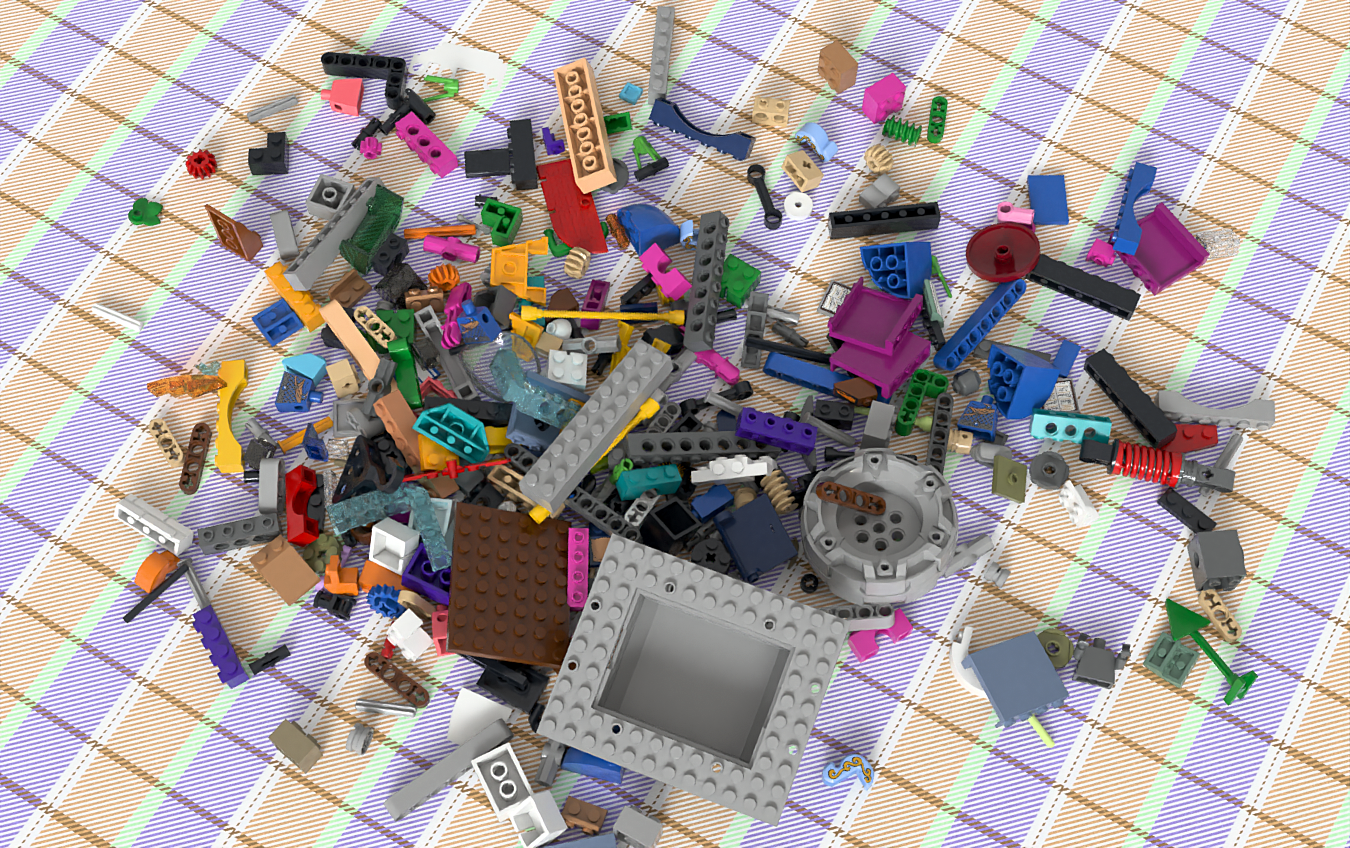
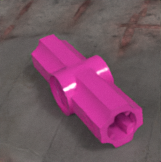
M427 235L423 244L424 251L442 255L443 258L449 261L460 259L476 263L480 257V247L462 243L461 240L455 237L444 239Z

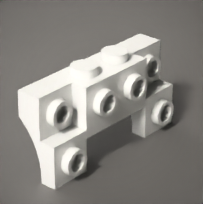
M735 455L732 459L718 457L716 461H709V463L703 464V467H697V471H691V480L694 485L712 481L717 485L755 481V476H771L773 469L777 470L778 467L777 462L770 456L759 457V460H751L746 455Z

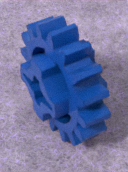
M377 584L376 587H371L366 597L368 599L366 603L371 605L370 609H375L376 614L382 613L383 617L393 619L395 616L399 618L407 610L397 602L401 590H395L394 586L390 587L384 584L381 587Z

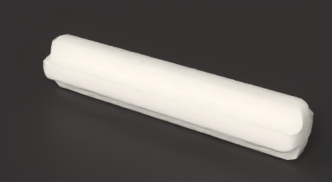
M94 303L91 308L94 314L137 332L143 328L142 321L99 303Z

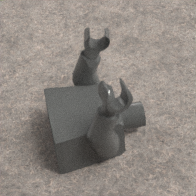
M1081 633L1073 652V657L1078 663L1072 680L1111 689L1115 684V670L1123 669L1128 656L1131 657V644L1122 643V651L1115 657L1113 651L1105 650L1106 640L1094 638L1092 647L1086 642V639L1091 636Z

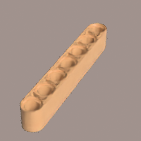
M334 299L320 308L319 312L370 381L375 376L380 359L338 301ZM393 378L390 384L391 392L398 389L397 382ZM382 384L378 386L377 391L381 390Z

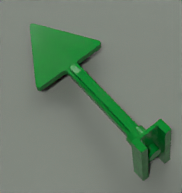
M1166 599L1165 605L1173 640L1176 641L1190 635L1211 659L1231 686L1223 699L1228 706L1233 703L1236 697L1240 700L1243 699L1258 678V675L1253 670L1240 677L1233 673L1198 631L1208 626L1211 621L1170 599Z

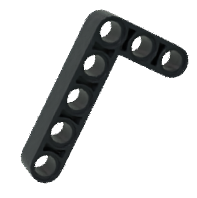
M326 52L321 56L323 70L327 75L387 80L385 87L387 106L392 110H397L403 104L408 78L404 59Z

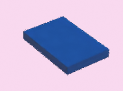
M1028 175L1030 209L1034 210L1033 223L1035 225H1068L1069 217L1064 175Z

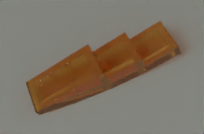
M203 374L181 375L147 383V390L156 397L169 393L174 398L188 394L193 399L228 387L227 383L219 376Z

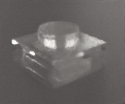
M328 439V457L346 460V456L349 455L348 441Z

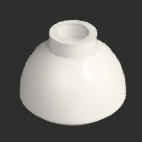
M556 319L547 325L546 330L549 334L564 340L570 338L572 328L568 320Z

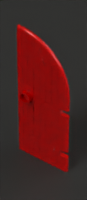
M571 159L536 166L539 179H546V181H542L540 184L548 211H555V213H551L549 216L558 238L571 248L580 247L592 254L609 252L592 193L584 194L576 184Z

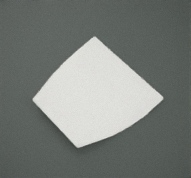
M462 687L450 718L447 740L461 746L496 720L502 718L507 723L512 709Z

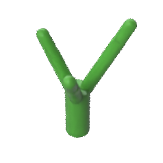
M376 323L373 324L372 331L376 330ZM357 328L362 336L367 339L373 351L377 352L375 339L367 331L365 333Z

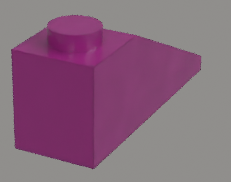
M592 279L581 309L582 312H604L610 282ZM582 318L580 327L588 330H599L602 318Z

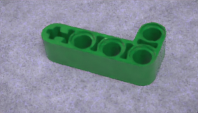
M403 337L387 342L392 361L398 363L395 375L399 391L411 410L422 408L423 402L416 362L407 338Z
M918 369L914 372L897 416L895 431L898 435L905 437L911 434L925 396L937 399L938 395L947 392L949 380L946 376L925 369Z

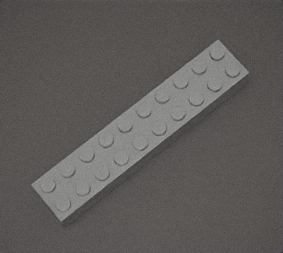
M639 339L518 483L522 494L554 514L637 414L640 406L651 397L673 370L671 357Z

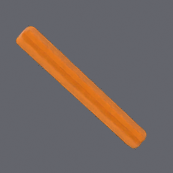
M470 224L404 229V238L408 240L423 239L427 235L436 237L476 235V226Z

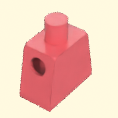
M361 78L334 80L331 90H321V99L329 100L333 111L359 117L364 94L363 81Z
M440 604L436 607L437 611L431 614L433 640L437 655L455 654L446 652L448 607Z

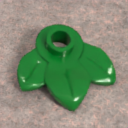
M140 198L133 203V209L129 211L128 219L134 225H158L161 221L157 215L162 211L163 205L157 202L148 203L146 198Z

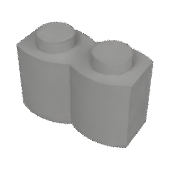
M884 173L859 195V202L867 209L887 207L889 202L896 201L900 196V186Z

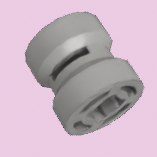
M993 561L984 578L988 581L992 580L996 586L1002 588L1011 571L1000 568L999 564Z

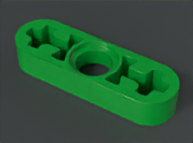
M942 96L933 98L931 103L927 140L934 144L941 142L944 134L948 101ZM938 103L941 104L940 111H937ZM939 117L942 121L936 123L933 121V118ZM934 129H938L937 136H933Z

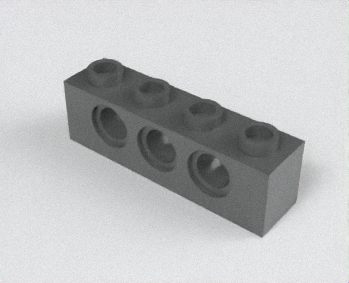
M277 513L197 529L199 546L205 556L271 542L280 534L283 536L281 520Z

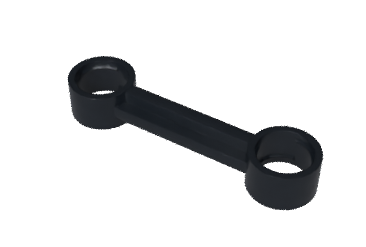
M758 164L751 165L747 171V180L755 186L765 212L764 225L768 229L776 230L782 224V213L775 209L764 182V167ZM752 172H759L762 176L760 178H753L750 174ZM769 216H776L779 218V221L772 223L767 218Z
M741 381L731 389L716 394L730 401L734 399L744 400L752 396L754 391L749 381ZM704 397L697 400L695 398L686 399L679 404L682 417L689 411L695 416L700 410L714 405L708 402L704 403Z

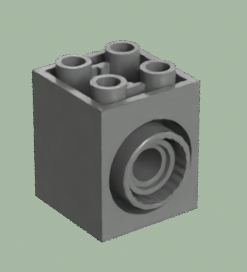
M1237 529L1197 532L1188 544L1187 549L1196 591L1210 589L1232 591L1247 575L1244 553L1240 545Z

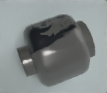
M970 368L958 372L953 377L952 388L955 393H959L962 396L972 394L979 390L981 384L980 375L977 371H973Z

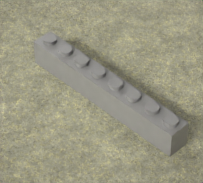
M380 177L367 178L285 270L283 275L295 291L311 289L317 278L324 274V270L334 262L339 253L345 250V246L355 238L356 233L366 225L369 218L373 217L376 214V210L386 202L390 192Z

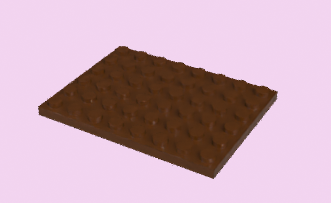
M456 502L454 509L446 652L561 669L569 648L570 606L567 604L569 528H571L572 522L545 518L538 524L529 514Z

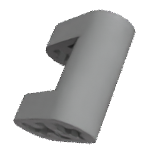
M358 408L347 412L348 421L359 435L371 439L386 430L385 424L379 416L378 418L374 417L367 420Z

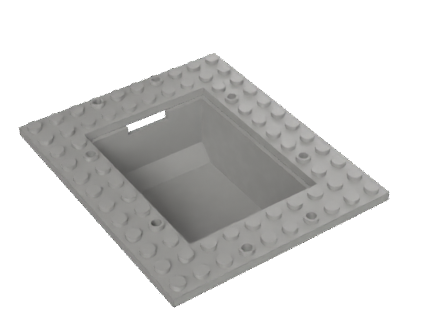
M612 533L536 733L777 827L851 621ZM668 585H673L674 589L672 592L666 591ZM595 602L599 603V608L597 610H593L592 605ZM767 622H772L773 628L768 630L766 629L765 624ZM617 641H618L617 647H616L615 652H614V654H613L614 648H615L616 643H617ZM572 662L576 663V668L574 670H571L569 668V665ZM813 685L819 686L818 693L811 691ZM615 725L620 727V732L617 734L613 732ZM791 746L797 748V753L795 755H791L789 753V748ZM715 764H719L721 767L718 773L713 770Z

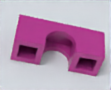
M656 243L639 257L643 262L642 268L648 274L651 273L653 275L651 279L657 286H662L661 292L667 298L672 297L677 301L692 287L691 283L677 268L674 267L670 272L665 273L666 268L673 261Z
M900 608L894 611L895 624L892 627L853 631L850 634L847 644L860 663L878 653L879 646L875 642V636L885 634L895 644L912 633L913 627Z

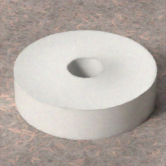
M794 192L786 197L784 212L790 219L804 220L812 213L813 202L807 194Z

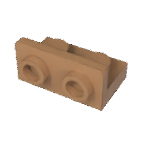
M353 268L346 272L341 280L329 288L328 295L330 301L336 299L341 307L352 308L372 290V286L361 278L357 270Z
M431 286L427 290L410 289L408 292H404L406 309H414L416 313L431 305L435 312L444 311L442 288Z
M568 796L561 815L568 828L573 829L575 826L582 829V833L593 836L594 834H600L608 810Z

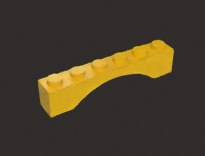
M245 360L222 361L221 368L218 369L221 385H218L217 389L220 402L217 403L219 420H216V429L219 431V435L215 439L216 449H218V455H215V466L219 468L221 473L244 472L246 454L234 438L231 419L238 397L248 386V366Z

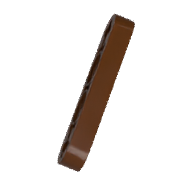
M198 423L192 430L179 481L180 489L187 495L196 493L199 488L212 436V431L206 423ZM205 429L206 433H202V437H200L198 432H202ZM196 446L203 447L202 452L199 454L193 453V449ZM191 464H198L196 471L191 472L188 470ZM189 476H190V477H191V483L193 484V486L191 485V486H189V488H186L185 485H188V484H189V482H190Z
M831 481L821 482L816 487L818 498L870 515H880L886 509L885 500L880 496ZM826 487V490L834 492L827 494V492L824 491V488ZM842 490L846 493L845 501L840 499V492ZM858 495L861 496L863 500L861 506H858L856 502V498ZM869 503H875L878 506V508L876 509V507L872 505L869 506Z
M371 652L366 655L364 659L365 666L377 678L415 707L424 708L429 704L430 696L426 689L379 653ZM377 659L379 665L382 666L381 670L374 664L371 666L370 660ZM386 670H394L395 675L393 678L386 679L384 677ZM404 681H408L411 684L407 691L399 689V685ZM414 689L419 696L424 694V701L420 700L417 702L416 696L412 694Z

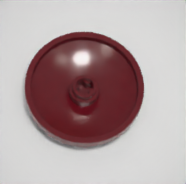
M997 223L987 226L978 231L969 240L966 247V261L972 273L983 280L999 283L1014 281L1027 275L1035 268L1041 254L1040 243L1036 234L1029 228L1016 223Z

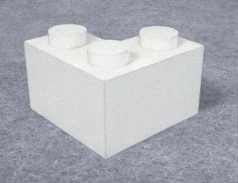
M407 609L390 626L386 634L390 643L394 646L398 645L402 649L401 653L406 659H411L415 662L434 643V640L420 627L423 622L410 609Z

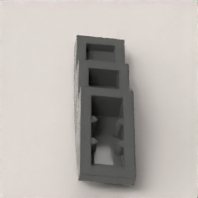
M750 291L740 367L759 369L762 350L745 346V339L747 336L760 339L764 337L769 298L767 293Z

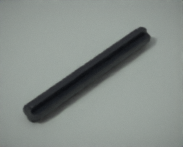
M747 336L745 339V346L831 366L830 354Z

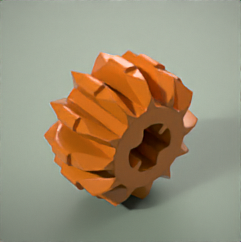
M450 263L436 266L428 274L430 287L437 286L442 288L444 293L448 290L451 291L460 282L458 270Z

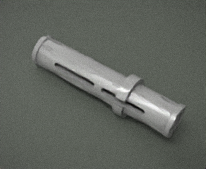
M746 299L743 310L748 311L749 299ZM768 305L766 317L797 326L800 314Z

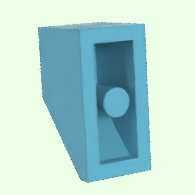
M307 353L282 360L286 371L311 379L315 387H317L327 373V361L320 355L315 356L312 353Z

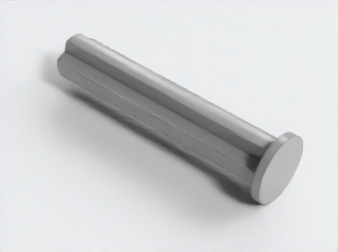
M712 389L707 391L703 400L704 403L708 402L737 417L743 409L742 406L712 392Z
M810 412L804 414L801 423H809L812 426L818 427L817 432L849 448L854 445V437L811 416Z
M192 558L182 559L177 563V567H181L184 563L189 567V570L184 575L200 608L203 609L211 605L191 564L193 562Z

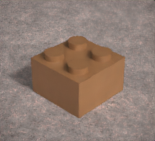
M836 40L820 49L818 73L822 78H825L830 88L840 94L854 86L858 63L841 43Z

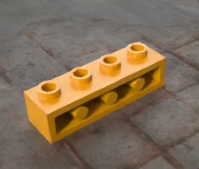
M279 261L264 271L267 280L280 297L284 298L291 310L294 311L299 320L311 333L325 323L319 312V309L322 307L319 303L315 304L313 302L314 298L308 290L306 292L295 291L283 275L288 266H283Z

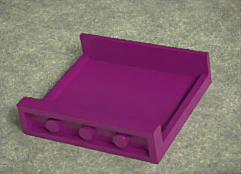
M1163 202L1156 205L1152 213L1137 221L1142 229V234L1135 255L1115 251L1120 256L1122 262L1128 265L1135 277L1139 278L1144 283L1145 288L1151 291L1154 296L1204 265L1210 255ZM1111 233L1107 243L1113 246L1114 242L1111 241L1113 233Z
M860 277L857 283L853 284L851 292L845 295L842 305L837 307L835 315L830 317L827 324L829 336L893 356L922 311L923 296L916 294L912 301L898 298L894 295L863 286L864 277Z
M908 331L893 356L845 341L841 348L831 355L830 371L833 372L839 366L882 387L881 396L889 399L930 356L931 341Z

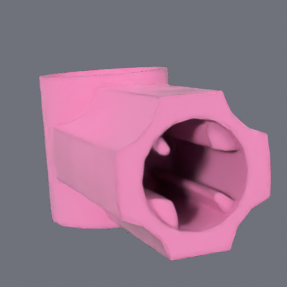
M1007 201L1001 202L997 206L998 223L1032 225L1034 210L1014 207L1011 202Z

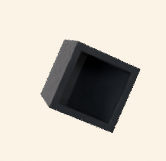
M676 496L649 511L639 531L643 539V545L676 557L700 529L702 524Z

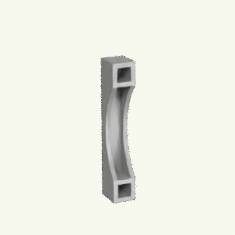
M657 7L648 87V104L654 105L655 99L660 97L666 99L675 7Z
M431 305L414 313L458 399L482 401L457 354L451 356L449 349L442 347L443 330L440 328L442 324Z
M1159 390L1154 398V404L1162 409L1169 421L1175 420L1181 423L1196 422L1201 425L1217 424L1221 427L1238 426L1241 429L1249 427L1257 428L1258 430L1270 429L1275 423V401L1254 399L1250 403L1237 408L1214 409L1196 404L1176 391Z

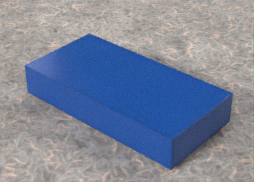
M1065 339L1052 365L1061 370L1059 377L1063 379L1067 378L1081 349V346Z

